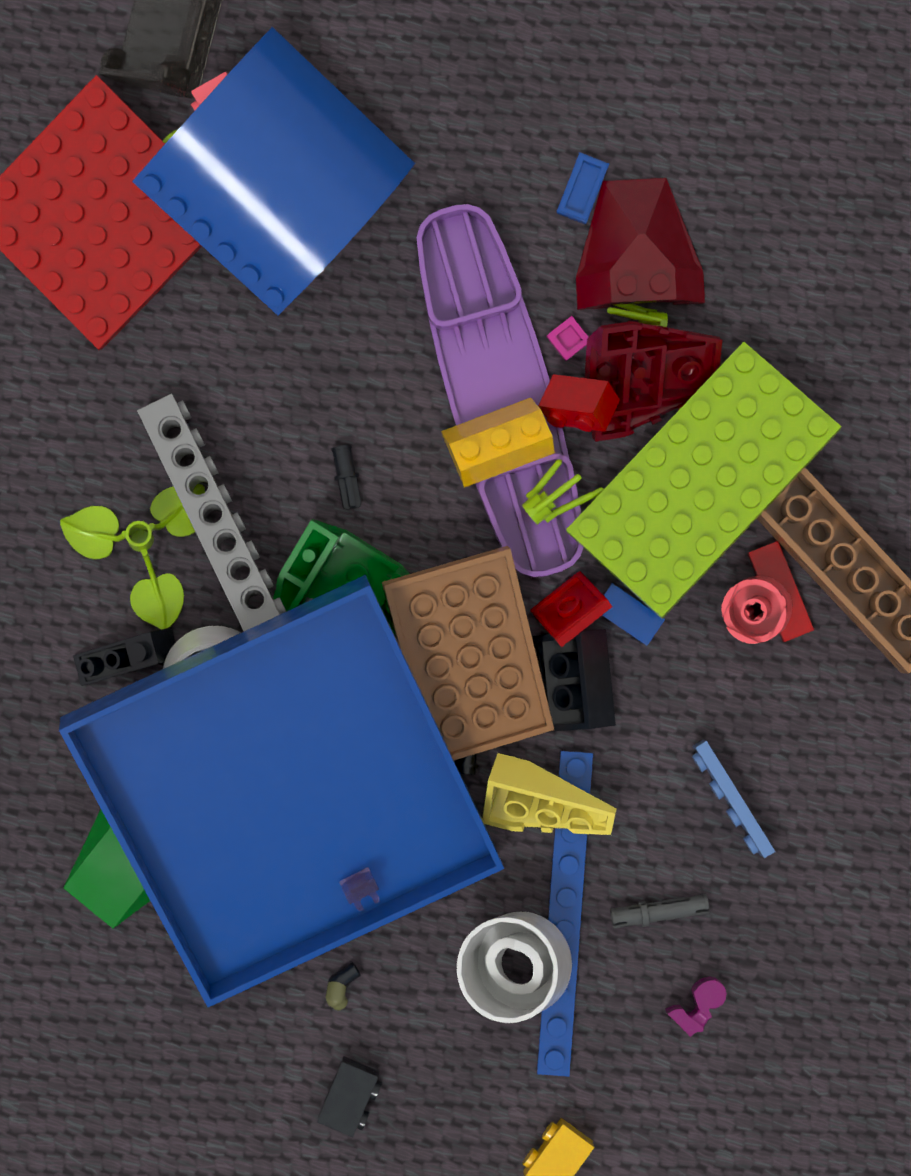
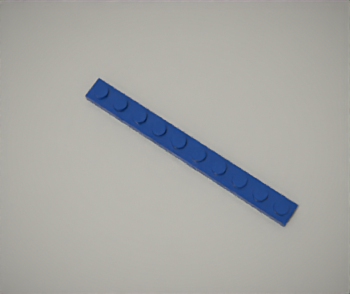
M560 750L559 778L590 794L593 753ZM555 828L548 920L560 930L568 943L572 958V971L569 983L562 996L552 1006L541 1012L537 1074L569 1077L587 834H574L565 828Z

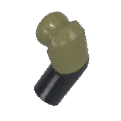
M353 962L332 975L328 980L325 998L327 1004L334 1010L339 1011L347 1006L346 986L361 976Z

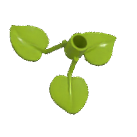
M197 484L194 487L193 494L201 495L205 493L203 485ZM174 486L160 492L152 501L150 511L152 516L160 521L159 524L150 523L148 525L143 521H134L128 525L126 531H122L118 536L116 534L119 530V521L110 509L103 506H90L73 515L62 518L60 525L65 538L79 554L89 559L95 560L108 557L113 551V541L119 542L126 538L133 550L142 553L150 575V579L140 580L132 589L130 602L134 612L142 620L160 630L167 629L175 623L184 603L182 585L174 575L169 573L162 574L156 578L147 551L154 543L152 532L161 530L165 526L168 532L176 537H185L195 533Z

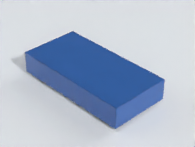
M579 152L556 213L586 224L609 163Z
M611 583L604 596L613 607L602 616L647 646L665 619H661L654 611Z

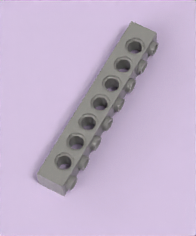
M169 394L137 410L243 631L287 612L281 599L277 598L274 600L269 591V588L274 587L266 569L260 571L255 562L260 556L252 540L246 543L241 532L246 530V527L239 513L232 514L227 505L232 502V499L225 485L218 486L214 475L219 472L211 456L204 458L200 447L205 446L197 428L191 430L186 421L192 417L184 401L182 400L177 403L174 396ZM173 427L181 428V432L176 438H166L169 429ZM188 454L195 456L191 465L186 467L180 466L182 457ZM198 483H208V489L205 493L201 495L193 494L194 487ZM214 510L222 511V517L218 522H207V516L210 512ZM228 538L236 540V545L231 551H221V544L224 540ZM243 566L250 568V574L246 579L236 580L234 578L238 568ZM255 595L264 596V603L260 608L250 609L248 607L251 597Z

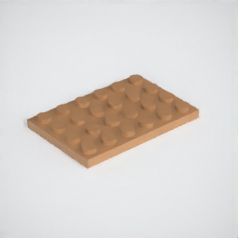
M508 546L382 582L396 639L454 760L554 730L511 549Z

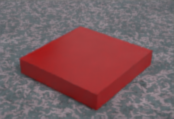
M578 571L530 611L554 640L563 647L613 606L581 571Z

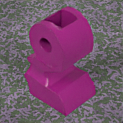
M704 977L692 986L691 991L696 1005L695 1009L691 1012L685 1011L681 1005H671L665 1009L667 1014L690 1037L697 1032H703L705 1024L712 1017L709 1009L720 1007L726 1000V989L715 977Z

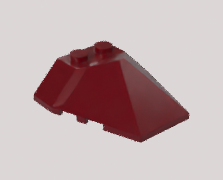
M667 178L602 182L576 275L577 310L606 309L610 305L655 302H673V305L705 304L703 269Z
M634 321L601 325L587 338L585 378L608 381L620 401L606 431L591 430L594 441L629 436L634 433L633 429L648 422H651L652 425L662 421L660 416L676 408L679 410L720 367L723 340L717 336Z

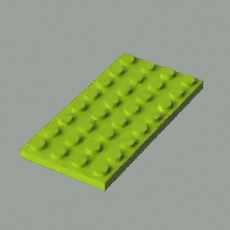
M743 342L566 529V532L663 619L841 430L842 426L749 345Z

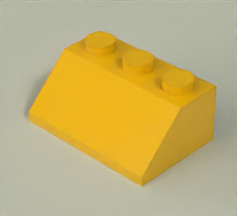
M531 397L441 431L464 488L555 453L553 436L541 409Z

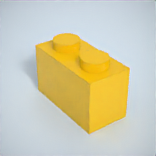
M563 1118L557 1124L551 1122L542 1135V1139L545 1140L538 1150L532 1148L522 1163L525 1166L523 1170L524 1176H574L595 1148L593 1141Z

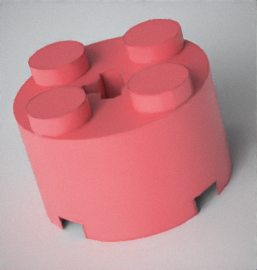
M767 576L746 578L731 587L723 599L721 611L727 626L726 628L733 637L748 644L769 641L781 633L790 621L792 614L791 596L784 586L773 578ZM759 603L761 604L760 609L764 613L756 617L753 615L754 609L750 606Z

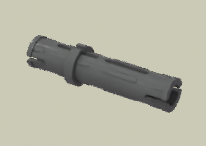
M706 893L658 902L646 903L645 900L638 901L636 905L610 908L613 929L641 924L642 927L649 926V923L707 915L709 914L708 898Z

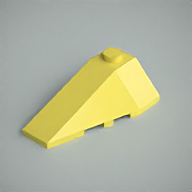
M497 753L488 779L482 820L484 824L523 832L525 827H538L545 833H552L553 828H565L574 834L611 835L617 809L530 761Z

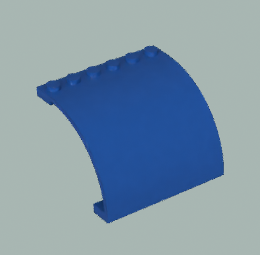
M271 27L181 125L132 182L275 314L279 315L359 232L405 178L415 163L282 35Z

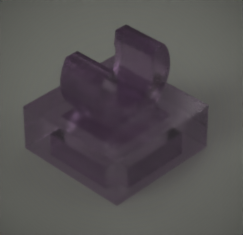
M368 867L339 881L349 904L354 903L357 910H364L360 901L367 895L372 897L375 904L379 902L376 892L379 888Z

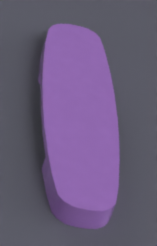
M469 204L454 205L428 215L420 225L416 237L420 275L436 355L455 424H462L530 397L539 405L550 379L522 297L520 284L504 244L490 216L481 208ZM548 422L547 425L553 436L554 454L476 483L478 493L500 546H508L511 549L516 571L530 578L545 577L562 572L573 566L583 550V547L566 532V529L581 514L580 505L556 516L548 523L543 520L538 525L522 506L528 500L526 494L537 485L557 459L562 460L561 466L539 494L545 491L550 495L574 477L573 465L569 459L563 428L554 427ZM576 484L553 501L556 507L552 510L578 498Z

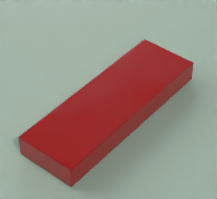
M776 541L748 552L747 554L756 576H767L775 579L784 586L791 596L792 614L788 625L779 633L782 641L786 642L814 631L779 542Z

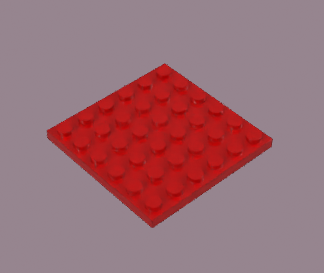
M96 75L0 175V251L98 350H102L193 257L202 245L132 182L165 143Z

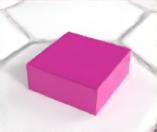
M572 316L546 336L565 361H568L587 346L588 336Z

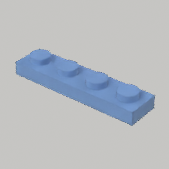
M701 740L692 747L696 752L692 755L694 762L701 772L706 769L713 779L709 783L712 791L719 800L724 797L730 808L726 810V813L735 827L742 825L747 833L743 840L751 853L754 855L758 852L760 856L766 858L776 852L708 742Z

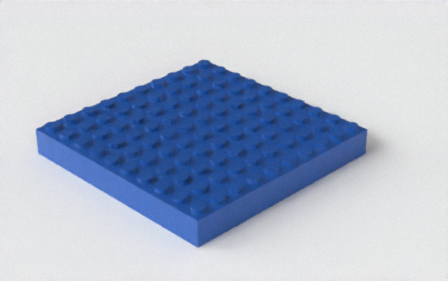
M366 575L60 717V734L207 1007L213 1006L504 869L496 847Z

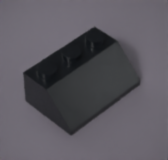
M606 629L581 631L563 647L550 634L533 636V644L554 726L553 731L585 730L615 726Z

